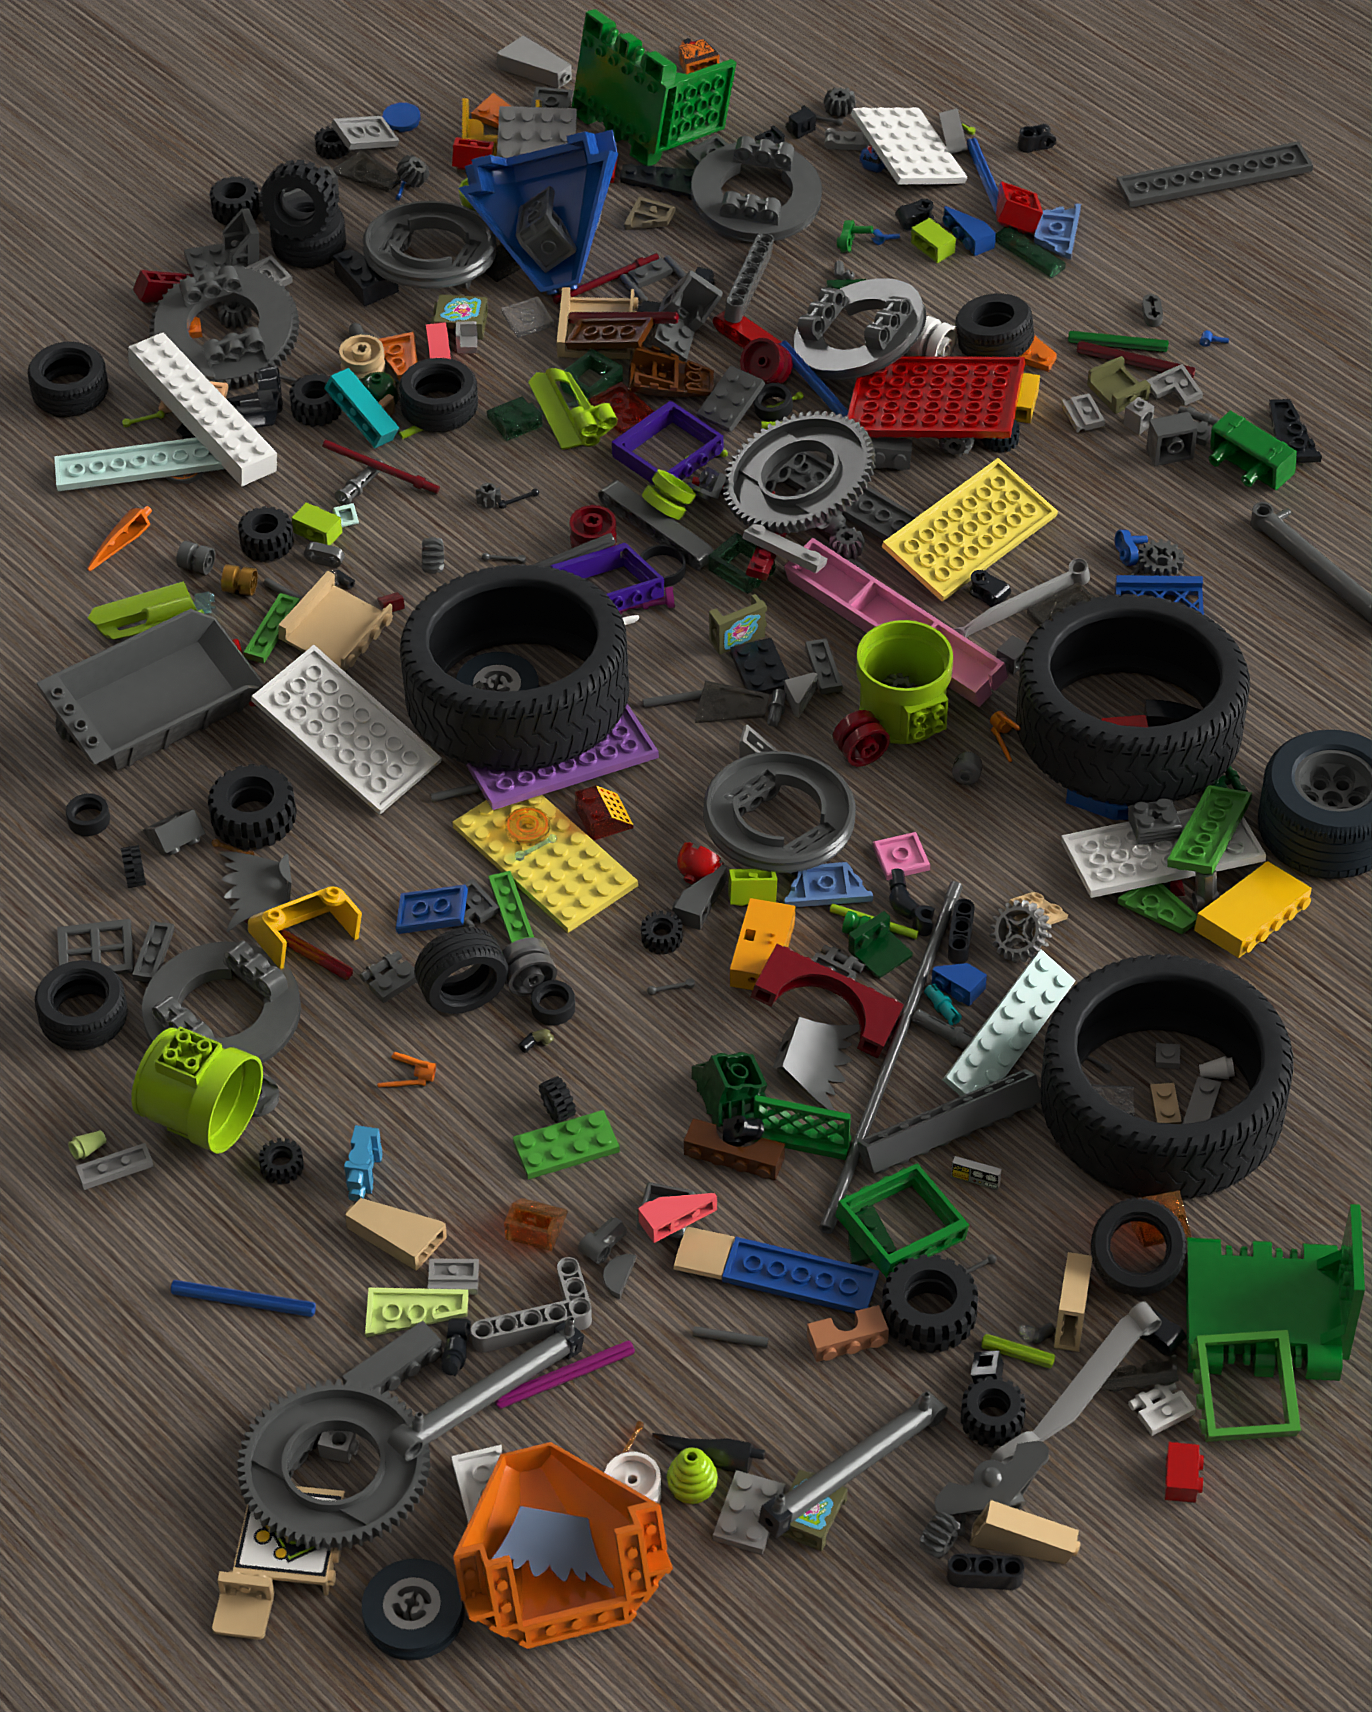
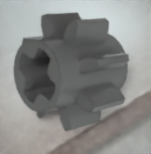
M493 483L482 484L480 489H476L477 504H481L487 509L495 507L497 502H501L500 487L496 488Z

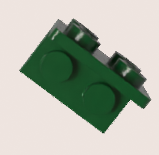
M885 911L849 933L848 951L858 958V961L864 964L878 979L913 957V952L890 932V916Z

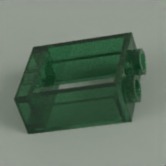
M590 349L564 370V372H569L591 406L623 382V366L594 349ZM589 369L602 376L591 387L577 380ZM560 381V389L576 398L569 384Z
M736 532L709 555V571L749 594L754 588H758L763 580L747 576L745 572L729 562L739 553L751 559L757 545L743 539V536ZM775 562L768 577L772 576L775 572Z

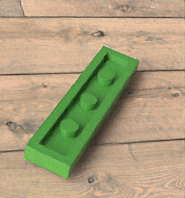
M282 593L278 595L244 650V657L246 659L265 663L279 640V624L300 602L299 598Z
M511 871L489 875V884L496 904L499 906L500 915L510 943L523 938H534Z

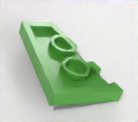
M1161 883L1131 889L1118 898V904L1180 934L1185 933L1196 924L1197 915Z

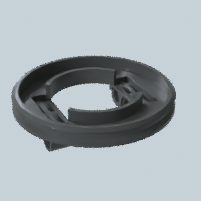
M741 136L736 143L720 147L703 158L692 176L691 199L697 214L714 230L738 240L754 242L756 236L760 233L772 235L774 241L788 238L805 229L815 219L821 206L822 183L818 172L805 157L794 151V147L787 142L775 144L768 139L755 141L749 136ZM742 163L782 170V180L787 184L792 195L788 202L781 207L780 201L773 197L761 199L754 194L742 196L735 191H728L723 195L721 188L728 179L740 173Z
M418 201L393 207L377 216L367 226L363 235V253L369 267L378 275L391 282L413 288L433 289L457 286L468 289L472 279L484 273L491 266L497 249L496 235L477 212L462 205L443 201ZM428 228L446 230L459 236L465 242V246L453 264L451 256L440 259L414 258L404 254V250H407L410 246L413 231Z
M869 279L850 284L841 289L825 287L821 289L818 301H813L810 304L808 313L799 318L794 336V349L820 378L848 380L870 375L891 365L911 349L924 329L926 309L919 292L910 284L896 279ZM844 307L849 317L862 311L880 309L875 315V322L868 324L865 328L864 346L841 350L826 344L822 335Z
M787 751L754 753L729 763L714 776L708 785L703 807L706 831L713 843L725 855L753 869L789 873L791 876H796L798 871L819 866L836 856L845 847L852 835L856 814V805L852 791L846 781L834 769L815 758ZM782 785L791 786L807 793L817 803L821 813L818 826L785 846L784 836H771L761 833L750 827L742 818L745 812L753 811L762 802L772 800L778 794Z
M243 940L240 942L208 943L178 954L155 973L146 988L142 1002L143 1022L150 1043L168 1028L178 1029L180 1026L222 1043V1048L235 1047L257 1056L261 1063L275 1056L289 1042L298 1026L301 1013L298 985L288 966L284 963V968L279 969L262 948L250 945ZM234 972L264 996L263 1011L258 1020L245 1031L230 1037L216 1038L204 1022L199 1019L197 1020L190 1010L184 1006L181 1007L189 993L200 985L219 979H232Z

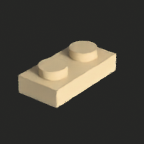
M1150 1084L1155 1122L1181 1124L1175 1084Z

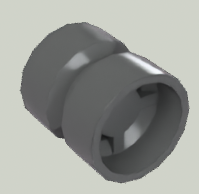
M183 541L177 552V566L187 570L193 569L195 572L207 575L212 570L215 562V549L204 545L199 546L197 543Z

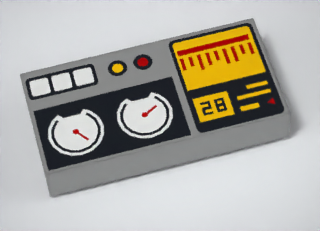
M955 1156L952 1162L951 1177L998 1190L1002 1169Z

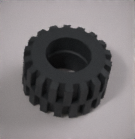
M230 176V178L225 177L221 181H217L215 185H212L209 192L211 210L217 222L228 225L241 209L249 208L253 219L257 218V215L260 213L258 187L254 181H250L249 178H242V176Z
M314 373L313 375H304V378L300 377L297 379V382H293L289 395L291 412L296 421L302 422L306 426L315 427L316 425L324 426V424H330L332 420L338 419L342 409L324 389L330 376L327 377L326 374L317 375V373Z
M262 506V508H254L253 511L246 512V516L241 517V521L238 523L240 545L247 557H252V560L255 561L259 559L261 562L266 560L274 561L276 558H282L283 554L287 555L289 549H292L293 533L291 520L287 513H283V510H276L272 506L270 508Z
M989 1376L984 1381L982 1378L976 1380V1385L971 1383L968 1386V1390H965L961 1405L960 1421L965 1434L969 1433V1438L972 1441L977 1439L979 1445L983 1446L986 1443L989 1444L988 1447L993 1448L994 1444H998L1001 1447L1006 1441L1009 1442L1019 1436L1021 1429L1024 1427L1026 1411L1024 1394H1020L1021 1389L1018 1386L1013 1387V1382L1010 1380L1004 1382L1002 1377H998L996 1380ZM987 1407H996L1004 1411L1005 1414L992 1417L984 1414L981 1410Z

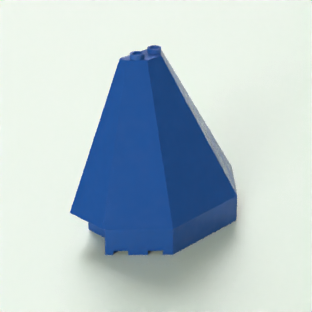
M613 130L596 134L584 131L566 136L568 142L566 144L509 158L487 155L472 159V164L465 166L469 185L459 187L458 189L540 292H547V296L558 294V290L562 289V287L570 288V290L578 289L577 284L581 283L618 157ZM548 186H551L555 191L553 211L563 221L577 250L545 273L520 245L516 237L519 207Z

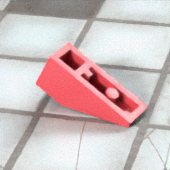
M715 1193L659 1197L653 1201L645 1202L638 1208V1221L655 1243L717 1211V1196Z

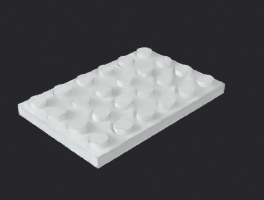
M853 108L851 116L897 184H965L967 176L951 153L948 152L947 147L919 108Z

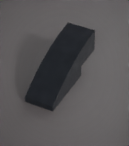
M1145 699L1144 715H1146L1148 727L1176 723L1201 711V709L1177 702Z

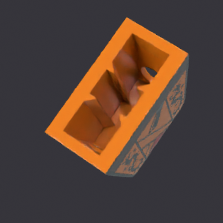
M690 38L684 39L679 46V61L684 74L718 64L719 53L704 39L692 41Z

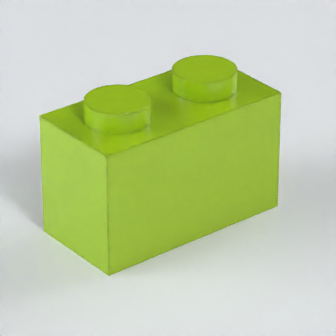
M926 219L912 227L911 243L936 263L955 253L956 238L932 219Z
M307 502L292 517L293 533L313 542L331 545L342 533L341 517Z
M729 869L728 896L730 905L745 906L749 904L750 898L776 902V872L758 869Z

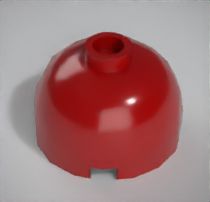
M686 842L678 853L677 867L687 883L693 885L706 875L715 872L721 865H724L723 862L719 863L721 858L713 851L701 845L696 849L692 847L693 843Z

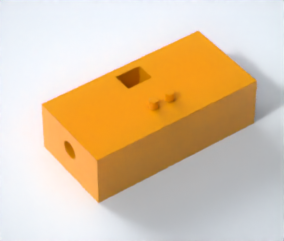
M750 898L730 967L731 987L753 990L776 943L789 947L795 925L794 905Z

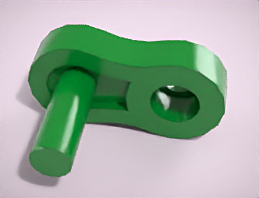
M845 220L840 237H837V248L840 249L841 253H850L855 234H873V226H855L854 220Z

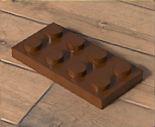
M652 317L579 319L565 344L567 350L637 349L642 346L654 322Z

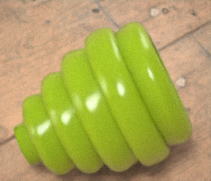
M691 1447L682 1450L674 1458L668 1468L666 1479L668 1488L676 1499L687 1504H697L708 1499L714 1492L718 1475L716 1467L710 1458L700 1449Z

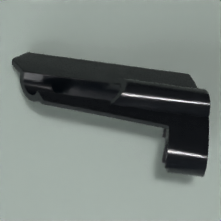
M278 366L258 370L259 374H256L259 389H257V392L226 398L253 428L273 426L277 414L282 412L283 399ZM183 423L176 430L177 434L183 439L195 437Z

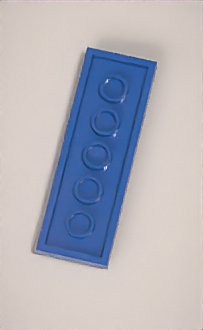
M735 1237L722 1275V1282L855 1314V1311L870 1307L879 1278V1270Z

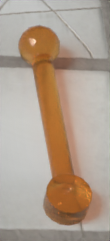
M213 839L211 842L213 847H221L232 852L254 855L253 851L245 852L221 843L219 839Z
M637 1422L635 1430L622 1454L629 1452L638 1433L643 1429L644 1422Z

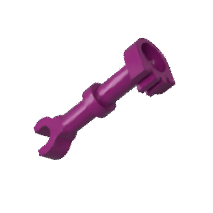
M673 587L665 588L664 597L629 607L619 612L622 614L628 609L643 607L644 610L649 609L650 606L666 605L668 609L675 608Z

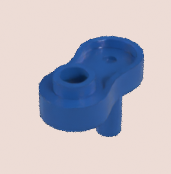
M1127 529L1117 530L1115 546L1120 553V560L1126 566L1136 565L1139 553L1135 544L1147 543L1148 537L1146 535L1131 536Z

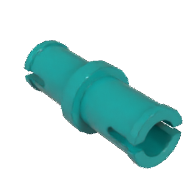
M930 984L926 987L924 994L932 1001L934 1009L941 1013L950 1025L957 1024L961 1020L962 1015L954 1008L952 1000L945 996L936 984Z

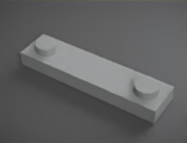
M753 524L743 533V539L814 573H817L826 566L828 558L822 556L819 552L811 551L765 529L762 525Z
M1198 1076L1183 1124L1205 1121L1211 1118L1221 1082Z

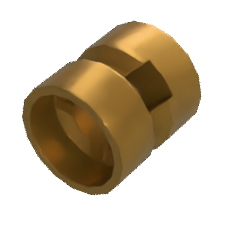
M226 564L221 577V590L229 593H236L238 590L240 594L253 596L258 581L257 569L249 567L240 569L239 566Z

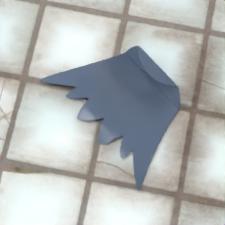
M520 1506L505 1540L492 1558L510 1555L511 1560L514 1559V1569L521 1567L529 1560L534 1576L541 1575L550 1565L553 1572L562 1581L567 1580L570 1569L573 1568L575 1574L582 1581H585L587 1572L599 1583L614 1589L597 1557L591 1536L589 1518Z

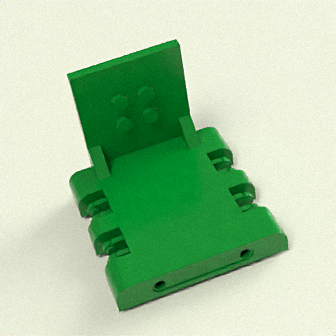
M596 9L586 12L571 108H577V118L587 125L596 121L599 123L603 121L605 131L613 130L615 142L622 139L624 141L629 140L628 143L631 145L630 156L644 166L656 164L661 159L663 151L725 129L737 62L729 59L689 74L677 73L676 64L659 52H644L642 41L633 34H618L619 31L616 29V23Z
M1350 1204L1340 1250H1338L1337 1245L1303 1243L1301 1259H1298L1297 1249H1291L1289 1258H1283L1282 1248H1275V1258H1273L1272 1243L1269 1241H1252L1250 1256H1248L1247 1246H1241L1240 1256L1233 1255L1232 1245H1225V1255H1221V1239L1186 1238L1187 1373H1193V1369H1196V1361L1191 1359L1190 1354L1191 1344H1193L1196 1336L1288 1330L1291 1357H1294V1367L1301 1368L1302 1357L1305 1358V1379L1340 1381L1343 1360H1349L1365 1293L1361 1205ZM1275 1342L1206 1346L1209 1374H1222L1224 1353H1227L1228 1364H1234L1235 1354H1243V1364L1250 1365V1355H1253L1254 1376L1273 1377Z

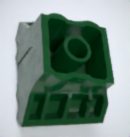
M745 1052L731 1055L718 1053L711 1055L709 1061L692 1066L691 1079L697 1080V1092L700 1093L706 1105V1114L712 1115V1124H716V1127L723 1126L724 1119L733 1118L738 1115L744 1116L746 1119L754 1118L756 1095L766 1097L764 1091L767 1088V1083L753 1054ZM761 1105L768 1110V1106Z

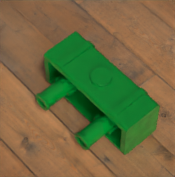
M1229 411L1212 426L1210 450L1214 451V453L1209 456V462L1217 467L1226 459L1246 471L1247 473L1241 477V481L1246 487H1251L1253 483L1260 480L1274 490H1277L1295 474L1297 451L1289 447L1285 442L1279 441L1250 423L1243 416Z

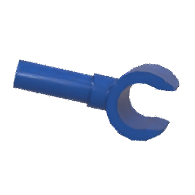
M875 229L873 234L876 237L871 238L877 245H881L888 239H900V234L888 235L883 234L879 229Z
M1206 330L1202 333L1199 344L1207 347L1211 342L1228 343L1229 338L1213 336L1210 331Z

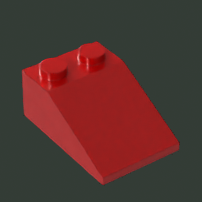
M1001 181L996 208L997 221L1004 227H1015L1021 233L1028 234L1030 232L1034 234L1043 214L1037 193Z

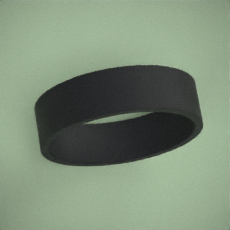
M654 545L642 552L640 557L645 561L654 556L667 555L681 562L682 567L678 572L663 577L664 587L675 585L683 579L686 572V560L684 554L678 548L670 545Z

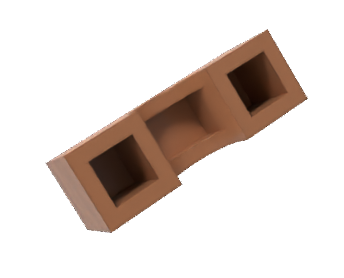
M879 1305L855 1311V1328L850 1331L837 1329L832 1318L807 1324V1339L816 1362L822 1360L829 1361L837 1356L855 1354L860 1350L871 1347L878 1348L888 1343L889 1329Z

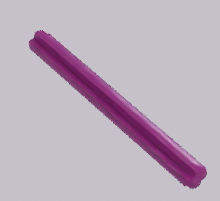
M625 1341L523 1383L496 1400L495 1404L499 1409H503L624 1359L635 1353L634 1346L630 1341Z

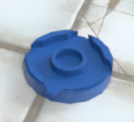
M409 103L392 104L383 111L382 116L392 131L396 129L399 132L413 130L419 125L421 120L419 109Z

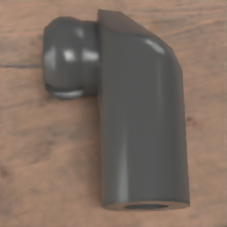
M842 261L834 263L835 278L838 280L854 278L853 271L849 273L850 270L844 271V263Z
M352 323L349 327L351 336L370 335L374 337L373 334L364 333L359 323Z

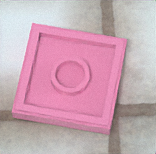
M916 832L873 842V849L886 880L892 879L891 870L896 868L902 869L905 876L930 870V863Z

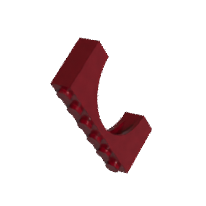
M776 943L750 997L772 1007L781 995L795 988L818 987L829 990L843 998L851 1006L858 1018L860 1040L857 1049L879 1058L904 1004L877 992L871 987L862 985L850 977L837 973L830 967H825L809 957H804L790 948Z

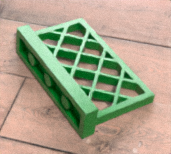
M756 1095L754 1100V1118H760L764 1123V1132L761 1138L784 1143L787 1149L846 1160L852 1141V1136L850 1135L851 1114ZM761 1105L769 1106L771 1109H770V1110H766V1109H765L763 1106H761ZM786 1110L793 1111L795 1114L790 1115ZM779 1114L783 1119L779 1120L774 1115ZM809 1115L817 1116L819 1119L814 1120ZM802 1118L806 1124L803 1125L798 1120ZM833 1120L843 1121L844 1123L838 1125ZM826 1123L830 1128L826 1130L822 1124Z

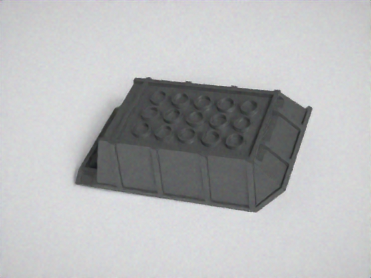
M192 609L37 682L42 696L87 759L96 765L110 758L117 770L125 766L130 767L134 762L162 748L166 749L170 744L200 729H207L208 725L235 712L243 711V708L251 702L252 695L265 685L216 618Z

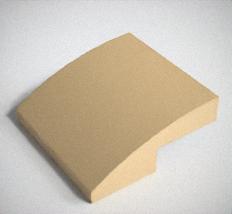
M687 1227L681 1240L673 1269L721 1280L735 1237Z

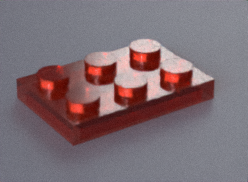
M622 382L589 399L591 406L603 403L610 404L618 419L617 424L613 428L621 435L655 412L635 393L628 392V387Z

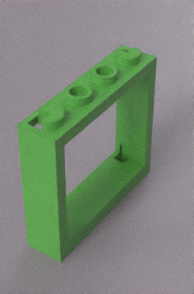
M1288 1330L1196 1336L1193 1344H1191L1190 1354L1191 1359L1196 1361V1369H1193L1194 1384L1199 1386V1394H1196L1197 1409L1202 1411V1419H1199V1429H1201V1435L1204 1434L1205 1442L1288 1437L1299 1434L1301 1428ZM1275 1342L1285 1424L1215 1428L1206 1346Z

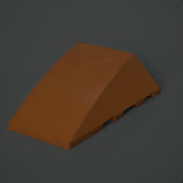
M642 345L640 348L633 349L629 367L628 392L664 397L709 396L713 391L714 370L690 360L687 363L679 360L678 355L673 353L670 356L659 352L660 348L653 345L651 348Z

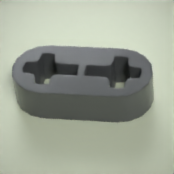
M1155 294L1145 295L1142 301L1144 322L1150 327L1160 326L1163 320L1161 299Z
M310 542L304 550V557L308 561L335 568L339 567L345 558V554L340 548L317 542Z

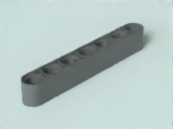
M760 233L756 236L727 297L724 318L728 322L738 323L742 320L771 258L774 238L768 233Z
M614 480L598 492V497L603 505L658 544L678 548L684 554L686 563L695 570L702 569L716 558L714 549L708 543L666 514L657 510L619 481Z

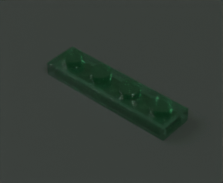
M1004 227L996 233V243L1050 278H1053L1065 269V262L1011 227Z

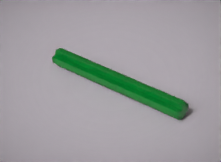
M1069 331L1068 334L1069 343L1083 341L1101 346L1167 352L1169 345L1168 340L1081 331Z

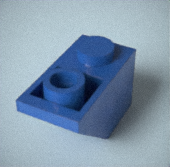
M968 963L935 966L932 969L931 984H936L941 991L953 996L958 1002H963L970 1006L986 989L987 974Z

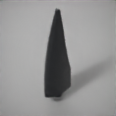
M652 1433V1437L678 1452L686 1448H698L710 1458L715 1467L734 1473L736 1470L749 1473L753 1458L764 1460L765 1450L755 1448L750 1442L728 1438L693 1439Z

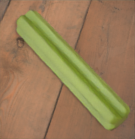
M985 1334L982 1339L981 1347L984 1349L999 1351L1000 1354L1036 1365L1052 1368L1055 1361V1355L1003 1338Z

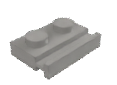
M1090 393L1071 397L1068 401L1062 400L1061 406L1076 433L1081 429L1086 431L1105 425V419Z
M429 1259L427 1289H467L469 1295H478L479 1259Z

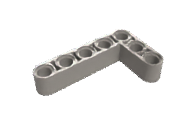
M565 1257L557 1264L558 1284L563 1301L476 1321L471 1327L474 1349L478 1352H489L548 1338L554 1334L555 1327L567 1321L568 1317L575 1318V1327L579 1331L588 1328L592 1323L591 1303L578 1261L572 1257Z

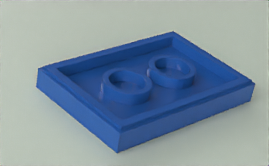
M464 884L401 893L396 922L397 933L402 934L463 925L468 888Z

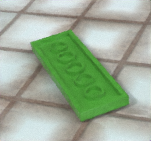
M1208 785L1169 855L1167 867L1212 875L1252 801V792Z

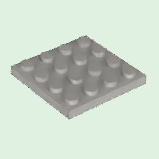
M499 106L497 156L509 158L568 143L566 136L576 134L577 108Z

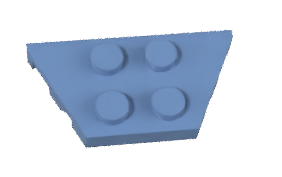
M1075 204L1074 208L1064 210V207L1043 210L1042 217L1036 228L1034 243L1071 260L1081 204Z
M847 862L827 863L804 871H798L797 878L793 881L791 891L788 897H785L784 904L806 907L832 905V903L873 902V893L865 889L862 885L863 881L858 875L853 873V869Z

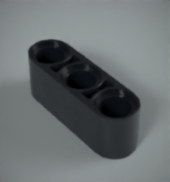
M966 898L957 900L953 909L948 943V960L953 964H964L969 958L975 905Z
M959 1553L949 1558L947 1567L948 1582L958 1588L1016 1590L1022 1585L1024 1576V1563L1015 1556ZM955 1569H962L964 1571L956 1572ZM987 1570L990 1573H982L981 1571ZM1012 1571V1572H1015V1573H1017V1574L1011 1575V1574H1008L1007 1572Z

